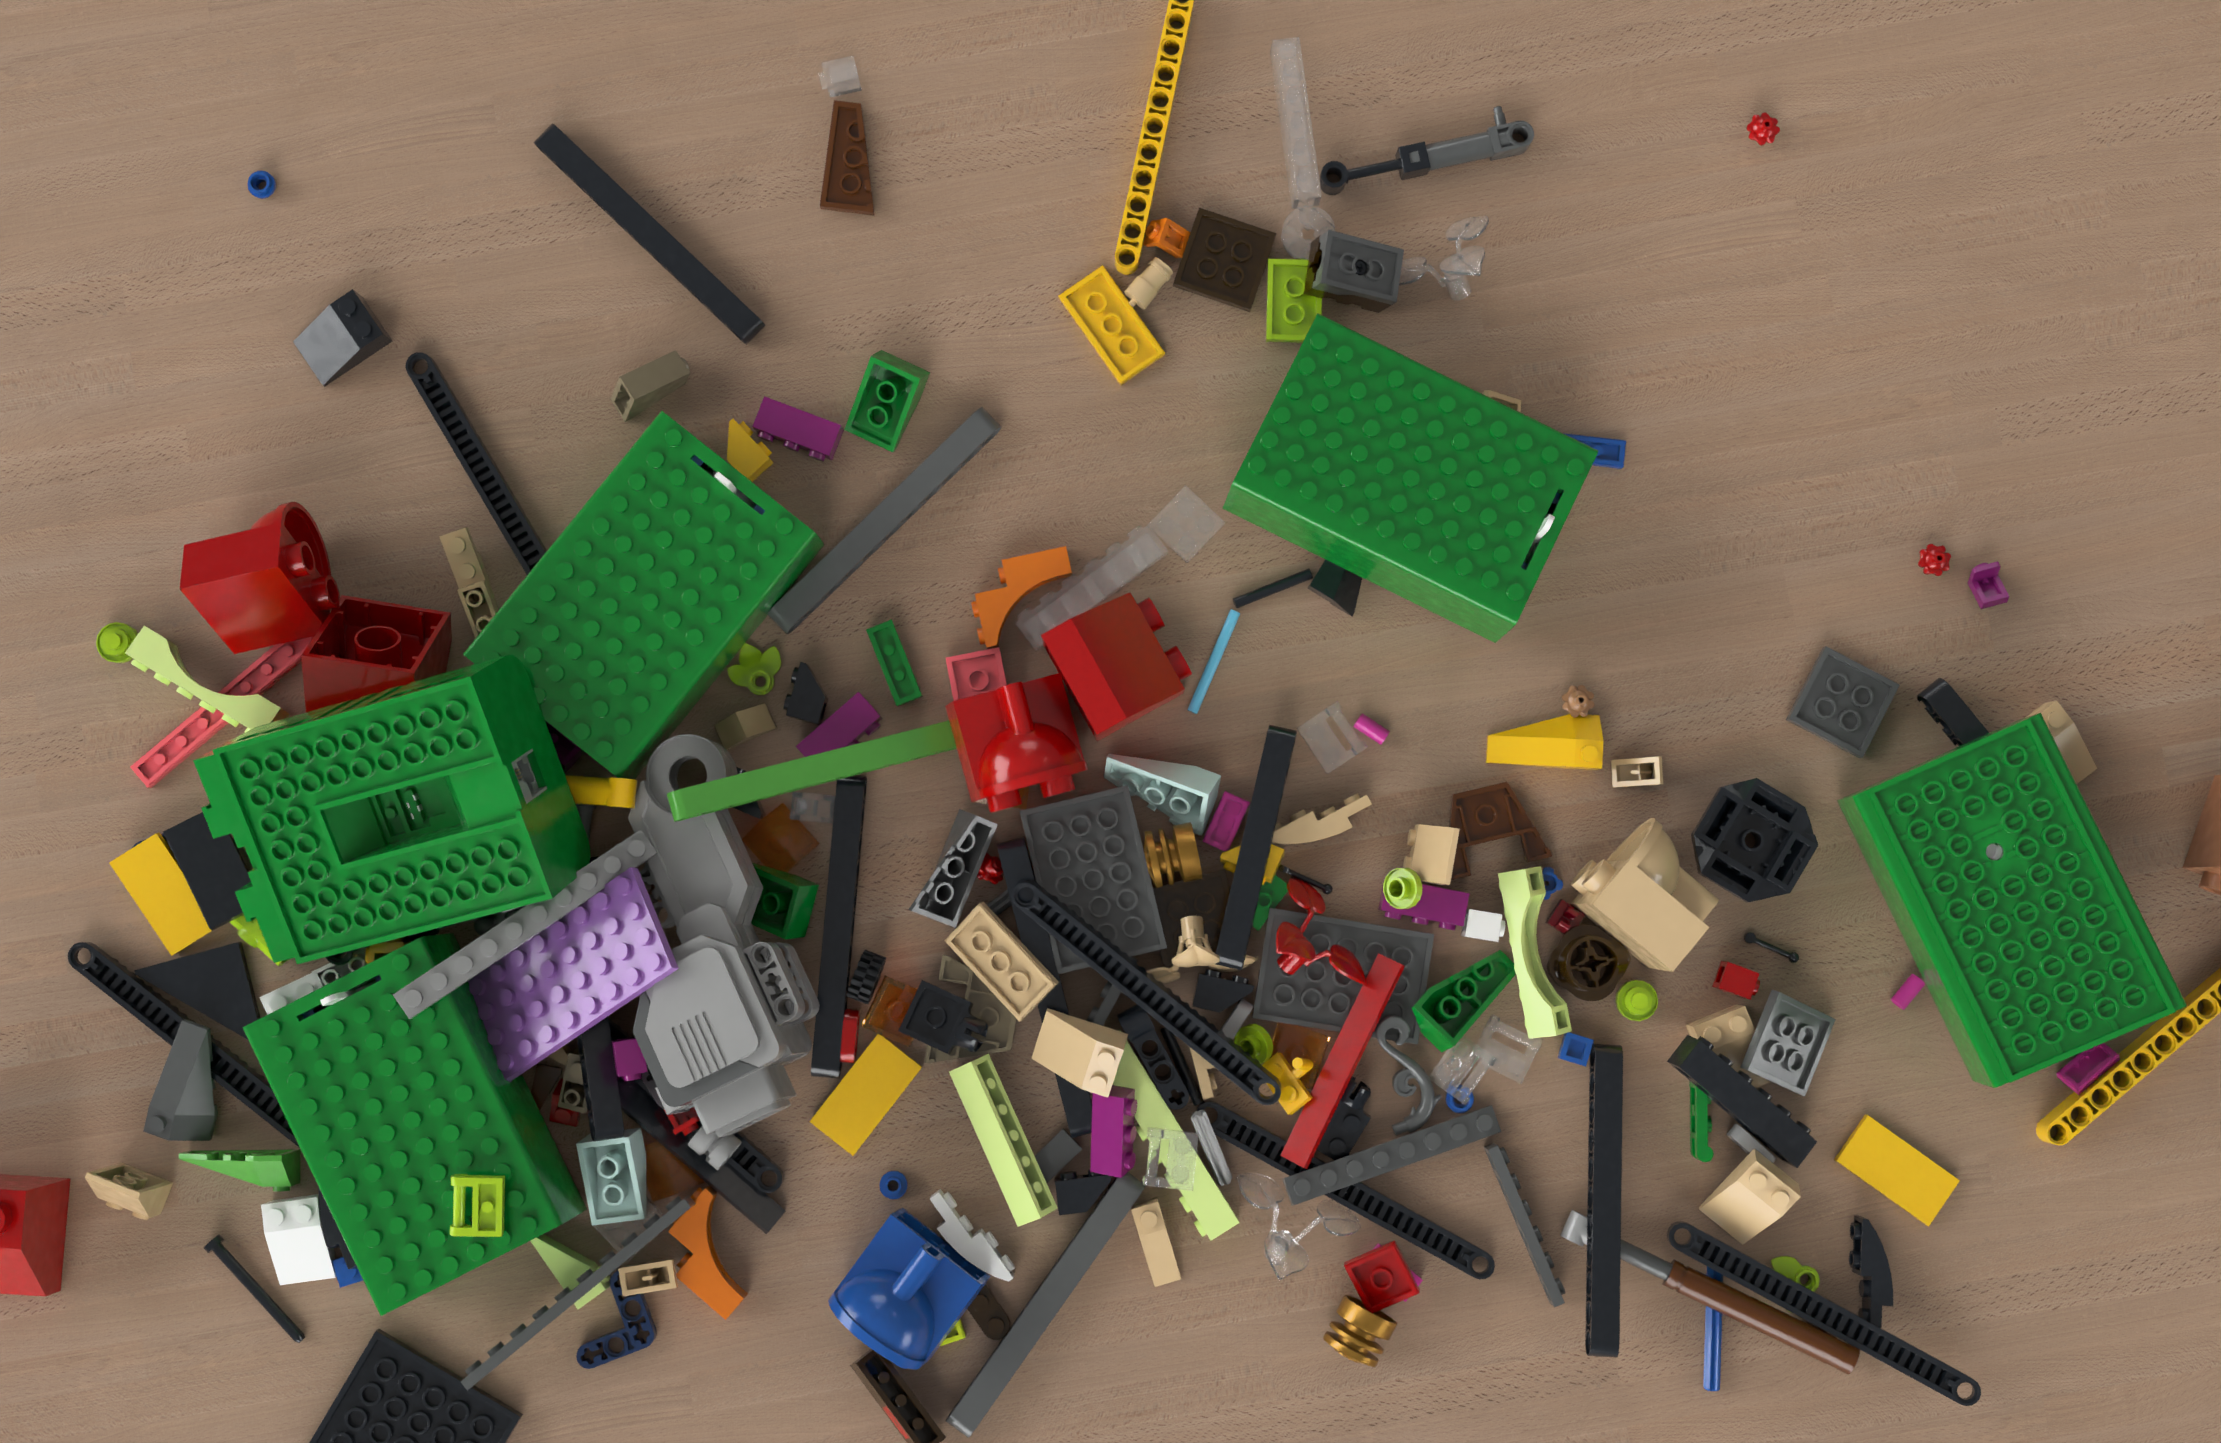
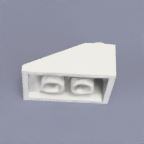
M318 1194L272 1200L261 1205L264 1234L280 1285L337 1277L332 1262L335 1259L334 1248H328L322 1229Z

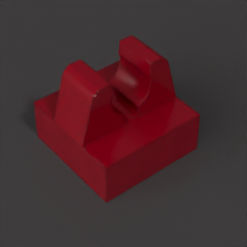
M1560 899L1545 923L1565 935L1573 927L1579 926L1585 914Z

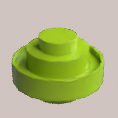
M110 623L103 627L97 635V651L107 661L114 663L128 662L133 658L125 654L138 633L128 624Z
M1410 868L1391 870L1383 883L1385 899L1396 909L1414 907L1420 901L1422 895V882L1418 874Z
M1631 980L1620 986L1616 993L1615 1003L1622 1016L1629 1020L1642 1021L1654 1014L1658 1005V997L1650 984L1645 981Z
M1248 1024L1240 1028L1235 1035L1234 1043L1239 1044L1245 1052H1249L1253 1059H1257L1260 1064L1269 1060L1273 1052V1043L1269 1033L1262 1026Z

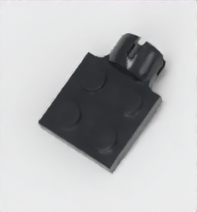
M922 980L898 1031L950 1055L953 1048L957 1046L970 1052H976L983 1042L972 1037L971 1034L975 1032L986 1037L988 1024L971 1014L972 1002Z
M1353 1076L1317 1148L1319 1152L1333 1160L1350 1154L1371 1119V1115L1363 1110L1371 1096L1370 1088L1360 1081L1354 1093H1352L1357 1084L1355 1082L1356 1078Z

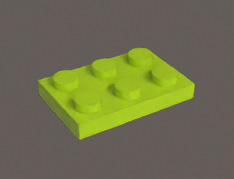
M1268 259L1266 342L1303 343L1317 313L1322 315V298L1304 294L1309 260Z

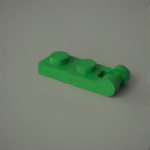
M1689 1081L1690 1152L1695 1159L1709 1162L1714 1155L1712 1148L1708 1146V1133L1712 1131L1711 1116H1708V1105L1711 1104L1712 1100Z

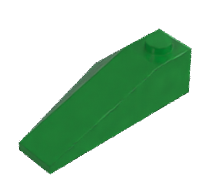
M1499 950L1430 987L1412 1007L1421 1033L1441 1053L1454 1047L1516 975L1514 963Z

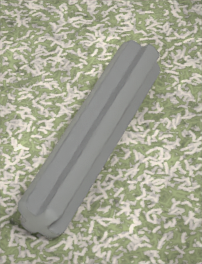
M1204 1110L1195 1111L1192 1113L1191 1121L1216 1182L1219 1186L1228 1185L1231 1183L1232 1175L1207 1113Z

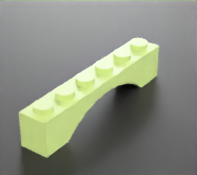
M143 626L125 652V654L133 658L132 665L145 673L148 668L156 672L154 675L155 679L167 686L171 682L179 686L176 690L178 693L190 700L193 696L201 700L199 703L201 707L213 714L216 709L224 713L221 719L234 727H237L239 723L247 727L245 732L257 726L288 718L290 715L259 694L247 696L225 695L202 687L187 671L180 658L177 646L146 626Z
M1541 866L1498 873L1499 889L1503 898L1504 916L1508 925L1509 943L1512 947L1515 963L1514 970L1517 974L1520 990L1519 997L1523 1006L1524 1023L1528 1032V1038L1558 1036L1571 1032L1567 1003L1557 994L1549 982L1538 952L1536 936L1537 919L1541 904L1546 895Z

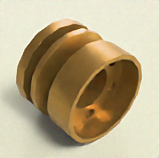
M1191 822L1174 825L1172 828L1173 839L1167 840L1162 828L1158 829L1160 840L1158 842H1154L1151 830L1144 832L1143 850L1148 873L1154 881L1156 888L1163 887L1161 874H1167L1169 885H1174V872L1176 871L1180 872L1184 882L1203 879Z
M1344 1295L1336 1312L1346 1321L1344 1324L1331 1321L1329 1326L1338 1334L1326 1331L1323 1339L1342 1356L1356 1363L1376 1367L1379 1359L1371 1352L1383 1354L1384 1349L1375 1339L1377 1337L1383 1340H1390L1398 1323L1382 1311L1375 1313L1367 1311L1360 1299Z

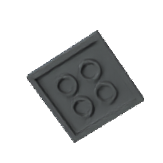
M1825 646L1822 648L1786 720L1858 758H1863L1900 685Z
M1771 990L1740 1068L1805 1097L1836 1019L1781 992Z

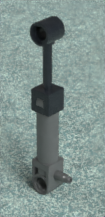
M1496 106L1493 109L1496 126L1489 127L1486 132L1425 145L1424 141L1398 147L1395 155L1396 159L1348 170L1341 162L1331 161L1322 168L1319 177V187L1325 194L1336 195L1344 189L1345 184H1348L1349 180L1399 170L1401 180L1427 175L1431 170L1486 158H1490V161L1521 155L1525 153L1533 141L1534 130L1525 121L1506 123L1502 107ZM1512 135H1522L1524 138V142H1516L1513 139ZM1328 174H1336L1339 176L1340 181L1332 183L1326 176Z

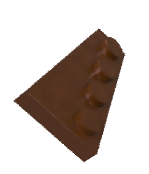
M834 100L820 208L875 216L861 103Z

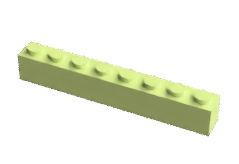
M1126 1040L1113 1085L1135 1089L1137 1111L1134 1117L1138 1122L1136 1129L1143 1141L1148 1138L1153 1146V1149L1149 1151L1158 1165L1164 1164L1168 1171L1164 1174L1172 1189L1178 1187L1183 1196L1179 1200L1187 1213L1193 1211L1198 1219L1194 1222L1197 1230L1202 1237L1208 1235L1212 1241L1237 1225L1239 1220L1170 1108L1163 1100L1131 1045Z

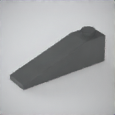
M186 1019L182 1020L150 1102L143 1132L168 1141H210L212 1139L218 1110L217 1104H214L213 1089L216 1087L215 1079L211 1077L210 1063L213 1061L209 1027Z

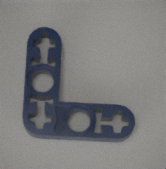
M618 1270L611 1276L610 1287L625 1327L584 1343L578 1349L576 1355L577 1362L583 1368H595L651 1345L656 1339V1327L644 1294L629 1295L623 1300L621 1297V1285L617 1284V1281L620 1279ZM635 1300L640 1304L641 1311L638 1315L633 1316L626 1311L628 1301ZM642 1316L645 1317V1320L640 1323L643 1331L648 1330L650 1332V1335L646 1337V1341L636 1336L640 1331L638 1323L634 1326L631 1324V1322L639 1320ZM619 1337L623 1340L624 1349L621 1352L611 1350L609 1346L611 1338ZM599 1342H603L604 1352L597 1354L593 1358L594 1362L590 1358L585 1359L584 1354L587 1352V1348L590 1351L598 1350L602 1347Z

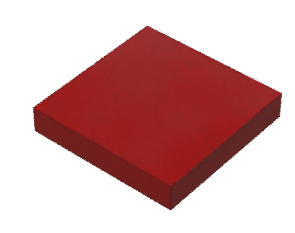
M1395 1240L1344 1262V1267L1363 1305L1371 1313L1378 1312L1420 1293V1289Z

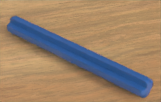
M1707 1267V1275L1723 1283V1275ZM1706 1306L1703 1387L1708 1391H1719L1722 1314Z

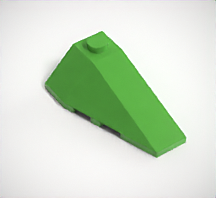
M301 1149L189 1150L179 1153L180 1160L262 1187H273L275 1192L290 1191V1186L300 1183Z

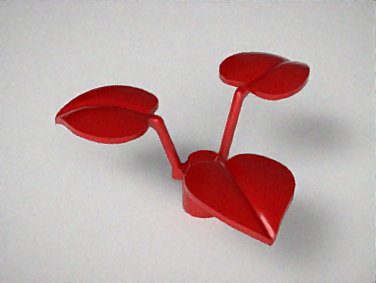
M1291 877L1287 882L1288 893L1298 905L1308 910V915L1300 929L1286 921L1279 925L1276 934V953L1281 954L1277 959L1279 967L1287 974L1293 975L1303 964L1309 966L1312 962L1322 957H1329L1330 964L1338 972L1364 986L1366 979L1362 966L1356 956L1345 947L1334 944L1330 947V950H1325L1315 955L1313 945L1303 936V933L1312 919L1314 911L1320 914L1325 911V902L1313 886L1300 879Z

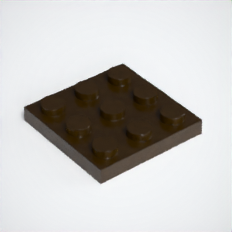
M1199 208L1173 287L1250 312L1277 233Z
M1225 869L1202 875L1203 879L1188 882L1181 880L1174 882V885L1166 884L1163 887L1153 888L1167 945L1166 949L1160 950L1164 967L1170 968L1173 966L1172 959L1176 956L1179 945L1178 937L1182 936L1181 919L1187 916L1203 917L1204 934H1208L1209 944L1212 951L1216 954L1230 894ZM1184 944L1183 951L1187 949L1186 944Z

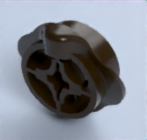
M1579 925L1567 931L1562 937L1559 945L1554 949L1549 958L1547 972L1557 985L1568 990L1575 997L1584 1001H1599L1613 992L1617 983L1625 974L1631 959L1628 950L1617 939L1609 936L1596 926ZM1590 940L1596 942L1603 949L1605 955H1597L1594 947H1591ZM1577 947V956L1574 960L1570 961L1571 955ZM1589 959L1598 960L1589 964L1588 967L1579 966L1588 962ZM1606 965V970L1600 979V970ZM1571 971H1580L1583 979L1587 982V986L1580 984L1574 978Z

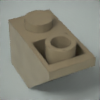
M577 1047L569 1052L557 1107L584 1114L587 1111Z

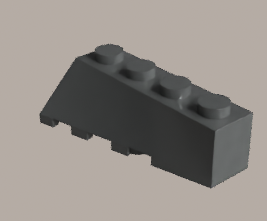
M959 809L932 876L908 910L956 928L998 824Z

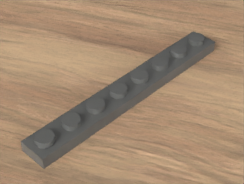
M1490 1105L1282 1179L1291 1205L1294 1206L1502 1131L1493 1107Z

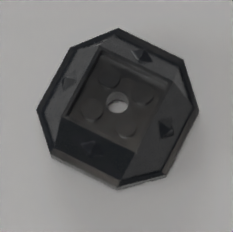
M1758 778L1719 787L1691 834L1698 874L1745 902H1753L1791 893L1818 847L1806 808ZM1748 833L1753 834L1755 837V844L1752 848L1745 844V836Z

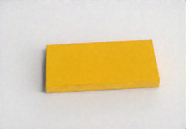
M1103 265L1058 295L1062 304L1120 385H1123L1165 355V351L1135 309L1128 303V299Z
M160 832L109 862L171 956L213 931L209 928L173 851Z
M878 1033L809 1122L854 1156L923 1066L881 1033Z
M1866 1114L1834 1159L1926 1226L1932 1223L1960 1181Z

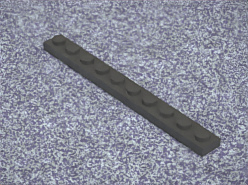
M690 1195L683 1200L679 1196L665 1206L668 1210L666 1214L661 1218L656 1214L643 1224L646 1228L639 1236L635 1232L621 1242L624 1247L617 1254L613 1250L599 1260V1263L602 1265L594 1273L591 1269H588L576 1279L579 1282L577 1287L572 1291L569 1287H566L554 1297L557 1301L555 1305L550 1309L546 1305L532 1315L535 1320L528 1327L523 1323L510 1333V1336L513 1338L506 1345L499 1342L487 1353L490 1358L483 1364L480 1360H477L467 1368L465 1372L468 1376L461 1381L466 1390L468 1391L694 1206L696 1203Z

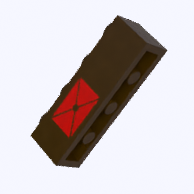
M870 1349L850 1365L907 1443H940L946 1438L888 1359Z

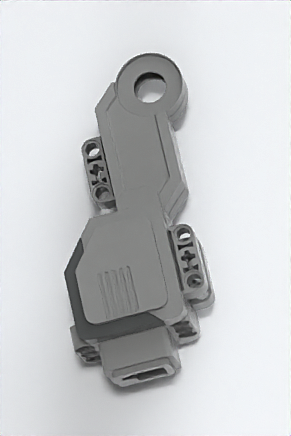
M681 734L665 740L651 755L646 769V781L644 780L640 783L636 794L635 808H631L628 816L634 833L641 829L658 853L645 862L640 875L647 892L652 889L651 885H655V889L652 890L653 895H649L657 916H659V912L663 908L668 913L666 921L664 923L660 921L662 928L676 926V933L682 944L671 949L679 969L655 983L654 986L640 995L633 1034L656 1083L657 1088L655 1089L666 1114L672 1115L687 1112L690 1108L694 1107L706 1135L717 1133L719 1138L734 1134L791 1106L789 1099L797 1096L784 1066L809 1054L812 1042L803 1022L813 1018L818 1013L820 1005L794 947L788 943L760 942L751 921L763 886L728 809L674 822L667 793L680 789L677 775L680 767L686 761L698 758L703 762L707 770L706 782L737 775L734 759L722 745L701 736ZM780 948L784 949L786 954L785 958ZM803 999L807 1000L809 1004V1010L805 1014H803L805 1012Z

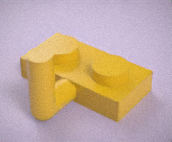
M1277 1052L1262 1066L1280 1081L1282 1087L1278 1101L1286 1113L1292 1115L1313 1098L1300 1080L1303 1075L1313 1068V1062L1310 1059L1297 1057L1292 1061L1294 1067L1292 1069L1283 1054ZM1266 1083L1274 1094V1086L1270 1083Z

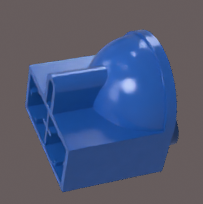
M901 1208L888 1217L830 1296L828 1302L838 1320L865 1345L903 1369L917 1370L932 1358L991 1276L967 1261L949 1243L904 1208Z

